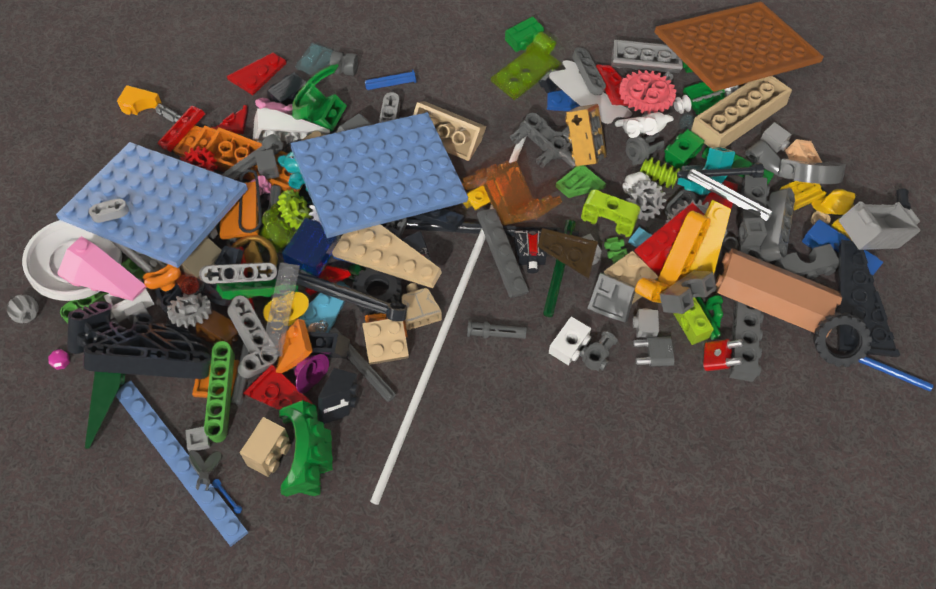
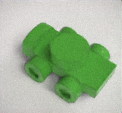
M618 237L604 242L605 249H609L607 252L608 259H612L614 264L627 255V249H621L624 246L623 239L618 240Z

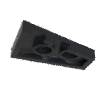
M224 246L214 265L241 264L244 250ZM225 269V278H232L234 275L233 269ZM213 272L211 276H219V272ZM205 283L206 286L203 291L199 292L202 294V297L207 296L210 302L229 307L231 300L220 296L216 290L217 283Z

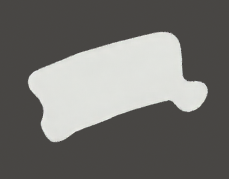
M565 60L563 61L565 70L549 74L550 79L580 106L598 104L600 118L604 123L609 124L617 117L628 118L632 115L628 108L622 105H612L607 94L604 92L602 95L592 94L579 73L575 62Z

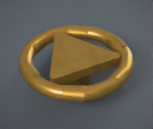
M245 236L238 239L231 246L232 248H237L250 242L244 251L246 263H263L264 261L256 243L259 242L269 250L270 263L277 268V251L272 242L263 236ZM247 267L248 273H253V269ZM271 269L258 270V273H264L267 276L268 273L272 272Z

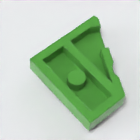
M584 165L576 166L556 183V188L568 198L590 193L591 190H602L606 186L604 181Z

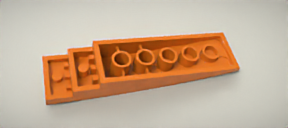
M195 125L173 151L176 155L185 158L184 152L190 153V148L196 150L197 146L202 149L205 147L218 160L214 163L218 166L216 170L225 172L260 148L262 143L219 127L216 130L208 126L201 128ZM280 151L275 154L280 177L267 180L272 186H280L285 191L293 189L294 193H299L300 189H294L289 186L288 182L292 174L288 173L278 163L279 156H286L288 154ZM256 164L251 169L256 171L257 175L260 176ZM248 172L243 176V179L252 181L255 179V174Z

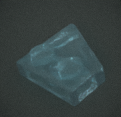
M311 43L296 64V69L312 75L320 68L328 65L333 50Z

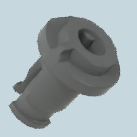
M659 133L644 138L640 136L630 137L627 140L626 154L632 160V165L644 163L646 158L648 160L649 154L664 147V141L649 146V143L654 142V138L658 137Z

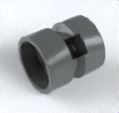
M332 51L330 66L339 65L334 74L344 72L345 75L355 76L358 67V55L346 53L344 56V53Z

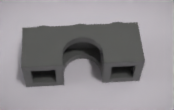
M831 244L813 248L808 256L811 263H805L800 260L795 252L787 254L783 259L776 260L774 265L812 280L821 274L825 276L833 274L839 265V259Z
M693 270L660 293L663 312L684 314L694 306V297H707L714 292L716 284L713 272Z

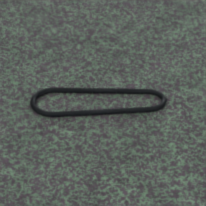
M248 169L241 174L240 182L243 183V176L246 173L252 172L255 174L259 224L252 230H245L242 227V197L239 199L238 224L243 232L252 233L261 226L262 214L258 175L256 171Z

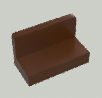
M211 310L212 313L208 314V319H202V324L196 323V335L213 346L217 342L225 341L232 348V339L239 334L231 320L214 310Z

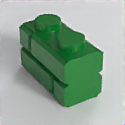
M531 17L506 30L505 41L515 52L526 50L529 45L539 43L543 39L544 28L534 17Z

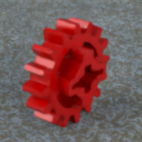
M197 146L196 150L190 148V153L184 152L185 158L180 157L181 161L214 172V169H218V166L214 164L218 160L205 147L202 149Z

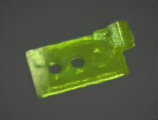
M544 32L538 33L533 42L527 46L526 52L492 76L491 82L510 98L516 100L537 84L551 69L555 70L561 65V62L550 55L555 48L556 42ZM523 69H529L531 72H529V73H528V72H525V73H524V72H522V70H523ZM511 78H517L519 81H518V82H516V81H513V82H512V81H510V79H511Z

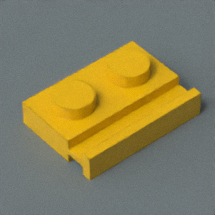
M794 181L780 189L791 188L795 195L794 210L817 201L826 195V192L822 191L820 184Z

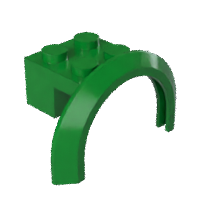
M338 64L322 69L300 89L292 104V116L295 120L303 119L327 128L330 132L334 130L347 105L336 94L329 97L324 96L315 85L326 76L335 73L339 66Z

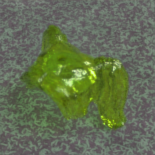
M273 204L262 217L264 226L259 235L271 241L276 251L279 252L286 245H295L303 237H306L308 230L298 229L293 231L288 223L277 217L280 213L278 210L279 206Z

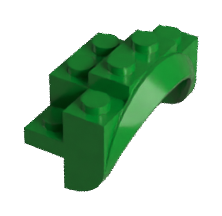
M302 400L279 411V418L283 420L284 424L293 423L296 438L293 463L280 487L281 494L286 497L297 493L310 496L320 495V474L333 470L331 430L324 428V423L318 421L317 406Z

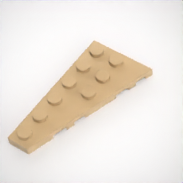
M382 225L343 234L332 251L333 256L430 288L435 286L442 273L438 266Z

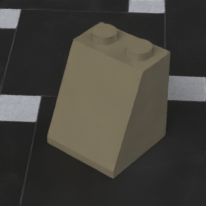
M206 236L181 264V275L195 283L200 279V269L206 265H214L222 250Z

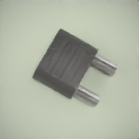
M670 336L646 337V340L633 341L634 347L647 346L648 357L636 358L637 365L649 364L650 367L674 366V353Z

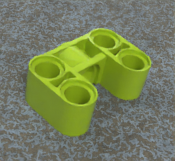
M591 190L583 206L581 218L585 222H591V224H596L599 217L615 221L617 223L616 232L626 235L625 237H630L637 223L640 207L634 203L602 193L599 190Z

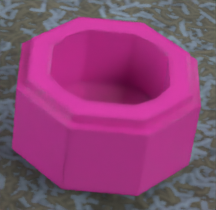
M62 349L54 350L48 356L49 364L56 370L64 369L70 363L69 354Z

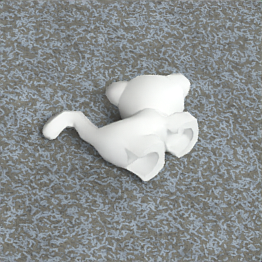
M656 112L650 113L646 117L617 120L615 126H623L628 136L634 138L641 133L654 135L660 132L668 122L673 121L674 118L670 115Z

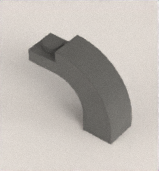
M783 158L781 159L779 177L806 183L837 184L843 182L846 164L830 161L812 163Z

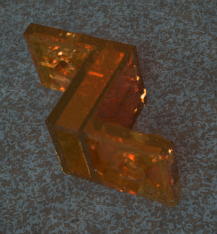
M507 160L498 166L494 164L486 169L483 167L476 170L474 176L471 174L464 177V182H462L464 190L484 186L493 208L497 211L502 226L539 218L562 203L560 195L554 197L547 195L541 198V200L538 198L533 199L517 161L509 163Z

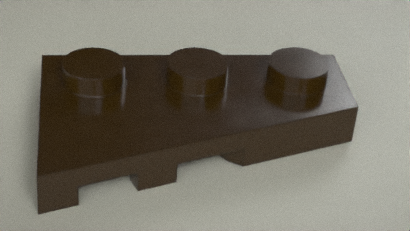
M542 228L538 248L589 279L598 241Z

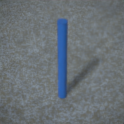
M865 357L859 360L862 364L927 391H931L933 388V384L871 358Z

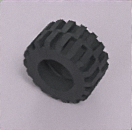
M366 267L365 271L361 270L359 276L356 275L354 278V290L370 295L367 292L371 288L383 286L388 289L386 293L380 296H370L388 303H401L402 288L400 278ZM356 305L362 313L365 311L366 315L381 313Z

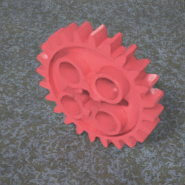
M638 70V74L632 72L631 75L627 74L626 78H623L619 94L621 95L620 99H624V104L629 103L628 108L635 107L634 111L640 109L642 114L644 111L650 114L651 111L656 113L659 110L663 113L664 109L668 110L673 105L676 89H674L675 85L671 84V80L666 81L667 76L660 77L661 73L655 75L654 71L648 73L645 70L642 73Z

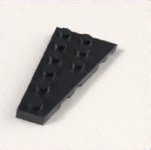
M841 240L839 242L838 291L842 296V301L838 306V312L855 315L868 327L872 342H870V351H867L866 354L899 357L900 353L893 341L895 338L893 333L890 332L887 323L888 318L880 295L873 283V275L870 274L867 266L868 261L864 250H859L853 241ZM847 324L838 325V351L851 352L859 342V333L853 326Z

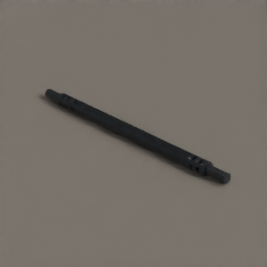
M407 218V226L405 228L409 230L454 232L420 219ZM402 219L395 220L396 226L398 222H402ZM463 222L456 232L479 234L482 227L480 223ZM502 224L506 236H514L515 230H542V228L560 233L565 232V230L555 227ZM573 230L572 235L579 237V231Z

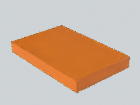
M256 181L245 183L248 190L242 195L241 225L245 230H252L258 225ZM239 200L220 220V238L222 240L258 235V230L252 233H245L239 228Z

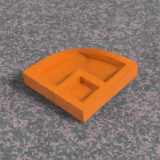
M297 319L278 341L279 361L276 368L277 373H284L295 367L313 352L305 320Z

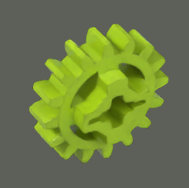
M293 189L278 196L279 201H277V204L280 205L278 210L282 212L281 217L284 218L285 223H290L291 228L295 227L296 230L302 229L311 222L309 219L311 218V215H309L311 210L306 206L308 203L303 199V196H299L298 192L294 193Z

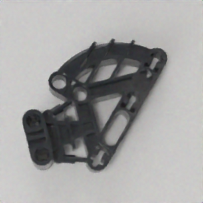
M105 301L92 303L89 305V308L84 306L83 310L79 308L68 314L67 350L74 354L84 352L83 367L88 371L205 379L209 376L211 356L208 354V347L201 344V339L198 336L191 334L189 330L183 327L165 323H154L151 315L140 313L135 315L132 329L127 330V328L119 326L117 321H111L112 305Z

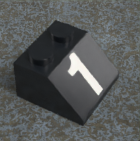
M333 368L318 397L320 422L326 424L346 417L350 414L352 408H356L359 397L356 396L359 389L357 374Z

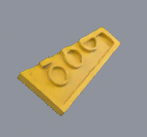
M711 201L704 215L711 219V224L688 274L696 270L711 271L714 275L731 212L730 208L716 201Z

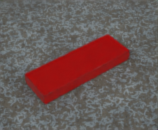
M192 105L157 144L171 152L205 115L203 110Z

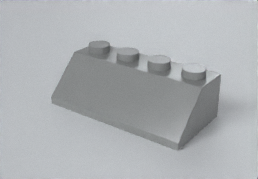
M614 40L611 56L612 67L679 73L682 70V60L667 45Z

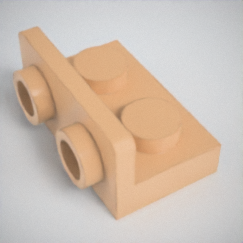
M796 139L785 150L789 159L822 163L811 141Z

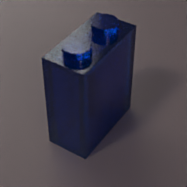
M305 218L282 252L284 262L319 277L333 255L332 251L339 242L340 236L327 238L320 222Z

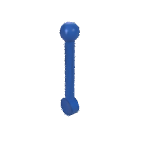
M215 479L212 483L213 487L220 490L233 506L236 514L241 513L242 507L237 505L221 486V481Z

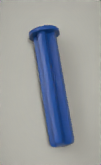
M414 69L412 72L365 80L366 89L371 90L409 82L416 83Z

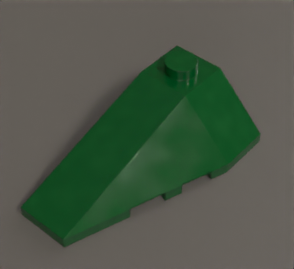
M94 373L85 441L86 449H90L116 397L120 384L124 385L125 374Z

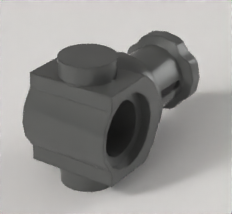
M604 331L598 343L595 342L589 347L585 346L579 356L582 357L586 367L597 371H603L609 363L607 357L610 355L609 350L618 342L612 333ZM592 356L597 357L598 360H597V361L592 360L590 357H592Z

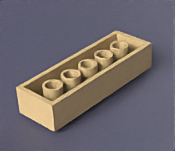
M773 76L748 82L695 117L691 132L705 140L704 143L710 148H725L787 105L792 89Z

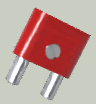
M725 339L706 342L703 361L705 371L729 369L730 366L742 364L740 357L731 359L732 348L743 346V341Z

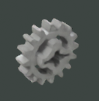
M645 180L644 183L639 181L638 187L633 185V192H628L630 198H627L626 201L640 207L638 219L641 220L642 218L647 221L648 217L654 219V214L660 215L659 209L665 208L662 202H666V199L662 198L666 193L660 191L662 186Z
M192 292L189 296L184 293L183 297L177 296V300L170 301L171 305L167 306L169 320H171L172 324L177 323V327H180L182 324H184L185 328L189 324L195 327L197 322L202 324V319H208V314L212 313L210 300H208L207 296L202 297L201 293L194 295V292Z

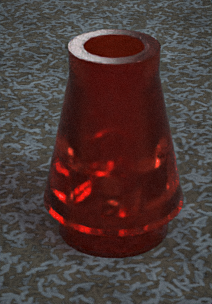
M183 272L175 280L181 291L185 294H194L199 288L198 279Z

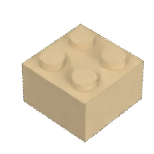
M633 251L604 271L605 274L635 287L641 278L658 280V276ZM635 293L632 304L642 296Z
M386 319L362 323L369 365L409 358L403 321Z
M263 417L240 451V454L248 467L269 477L271 472L274 473L278 469L281 456L288 453L291 441L284 427Z

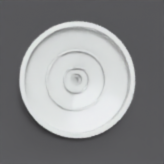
M59 220L45 226L30 239L23 253L22 265L28 281L36 291L55 300L73 301L90 297L98 292L91 290L89 287L74 286L58 276V271L67 249L82 236L98 246L120 265L122 263V252L110 240Z

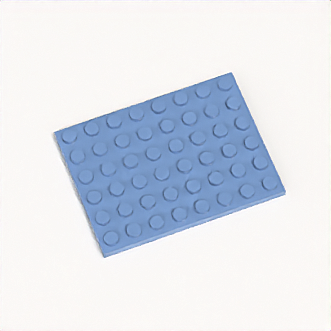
M428 112L291 143L292 152L327 238L468 201L464 187Z
M129 142L56 215L61 221L179 268L248 188L245 183ZM114 199L125 200L129 212L124 217L97 223L92 220L89 214V209L95 204Z

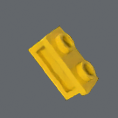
M494 178L491 181L484 182L477 189L467 192L468 201L463 204L467 209L472 206L475 210H478L504 195L505 190L498 180Z

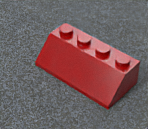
M693 202L634 250V253L658 278L688 213L695 211L705 215Z

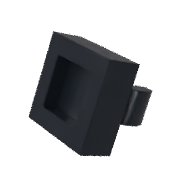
M551 69L538 81L546 93L554 92L558 88L549 77V74L556 70Z

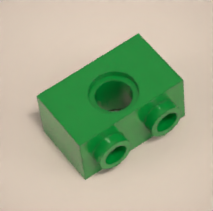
M687 129L683 134L680 133L673 144L667 146L664 151V161L673 165L676 169L680 168L682 170V167L687 166L702 150L705 140Z

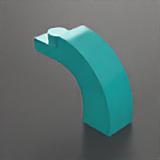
M723 147L709 148L707 162L702 170L731 168L735 151ZM713 176L710 178L722 184L727 176ZM678 178L677 184L684 186L685 190L700 195L712 192L688 178Z

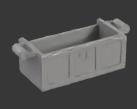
M859 201L839 219L840 224L859 250L900 248L920 232L917 226L920 222L919 218L912 209L904 208L900 202L894 205H868Z

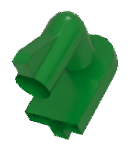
M713 296L708 299L705 306L707 310L714 311L712 318L717 327L720 328L723 317L721 307L723 298L722 296Z

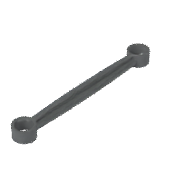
M276 134L268 135L262 141L260 148L221 175L234 180L238 179L245 170L251 169L257 164L256 152L273 149L275 155L282 150L283 142Z

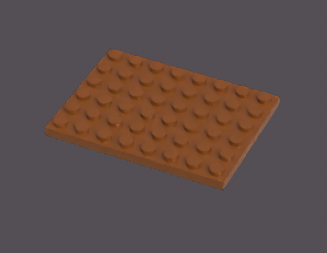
M761 1L656 26L654 32L713 92L820 63L824 57Z

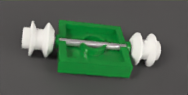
M704 82L686 87L683 90L684 95L682 99L676 97L674 108L680 114H683L684 109L689 112L692 107L698 116L739 89V85L715 92Z

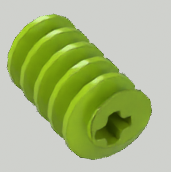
M651 157L648 161L646 158L640 172L646 173L649 178L652 177L653 182L659 179V185L666 182V188L672 185L673 189L678 179L677 172L680 171V168L674 172L673 165L667 169L666 162L660 166V160L653 163L654 157Z

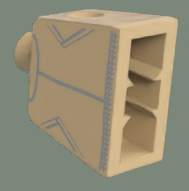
M416 283L406 286L407 294L402 295V303L408 307L405 320L406 330L442 320L441 310L427 288L419 290Z

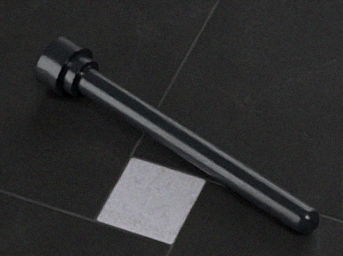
M753 163L749 167L697 171L708 177L750 175L753 178H761L764 175V166L762 163ZM690 170L678 171L677 177L687 178Z

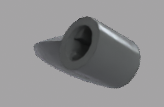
M759 140L746 150L747 158L753 163H762L766 170L779 176L781 159L766 142Z

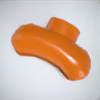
M168 264L160 270L146 273L143 276L144 285L149 289L161 288L163 291L171 290L176 285L175 280L181 275L180 267L177 268Z

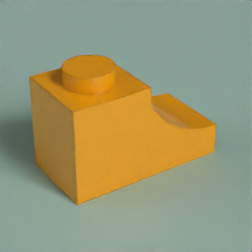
M126 85L117 102L123 113L138 115L142 110L155 108L161 103V100L157 93Z

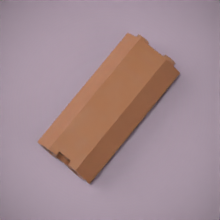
M731 248L729 253H725L722 260L724 272L717 277L715 282L717 293L811 332H815L816 328L818 329V324L821 320L824 321L825 317L835 315V309L842 301L839 291Z

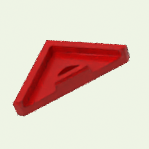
M244 105L243 109L237 113H232L223 119V122L218 126L211 128L217 130L219 127L235 134H244L248 111L247 105Z
M327 265L317 277L337 283L351 274L346 269ZM309 288L305 290L309 295L317 292Z

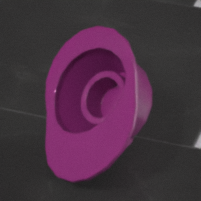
M324 354L309 355L295 367L294 372L297 376L296 388L301 394L308 392L327 373L329 360Z

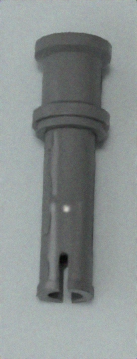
M468 320L467 337L483 336L486 339L489 336L526 339L527 328L492 325L488 321L479 323ZM499 330H502V331H514L515 333H511V332H499Z

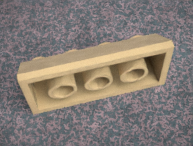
M417 102L413 115L428 112L446 152L470 161L482 141L487 126L428 102Z

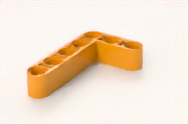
M695 211L689 212L658 280L641 278L636 284L635 293L652 302L661 303L660 293L688 275L710 227L711 219Z

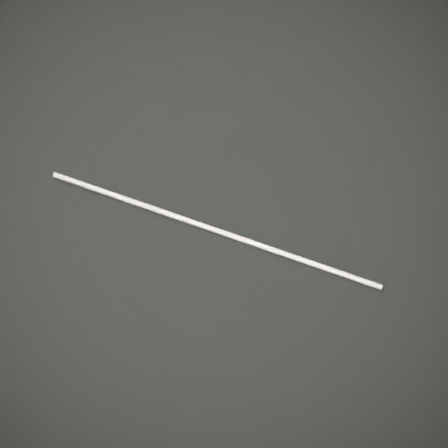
M526 137L515 145L500 182L504 190ZM502 196L492 201L490 209L495 208L497 211ZM482 228L371 498L373 504L378 505L485 241L486 237Z

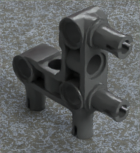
M529 113L520 124L519 129L510 135V139L515 144H518L524 137L528 136L544 151L536 159L538 165L542 163L540 165L541 168H544L552 159L557 158L565 161L572 169L576 166L575 161L572 159V153L569 151L572 148V144L569 142V126L562 132H555L538 114Z

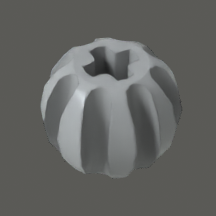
M17 295L9 301L7 306L9 317L17 323L31 322V320L37 317L39 311L38 303L29 295Z

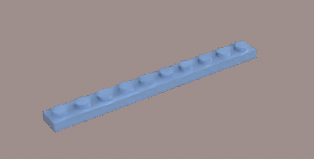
M130 380L120 387L116 397L230 547L248 534V531L211 483L207 491L205 490V484H200L199 490L196 489L199 475L191 465L189 455Z

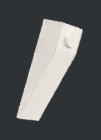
M261 108L257 109L255 114L253 140L262 143L268 135L276 134L281 141H286L288 144L301 140L314 131L329 135L330 130L302 119L295 120L293 116L277 110Z

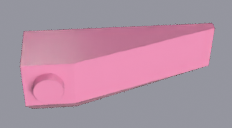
M82 236L67 249L58 271V276L74 286L89 287L93 291L108 292L112 296L131 301L146 288L144 283L98 246Z

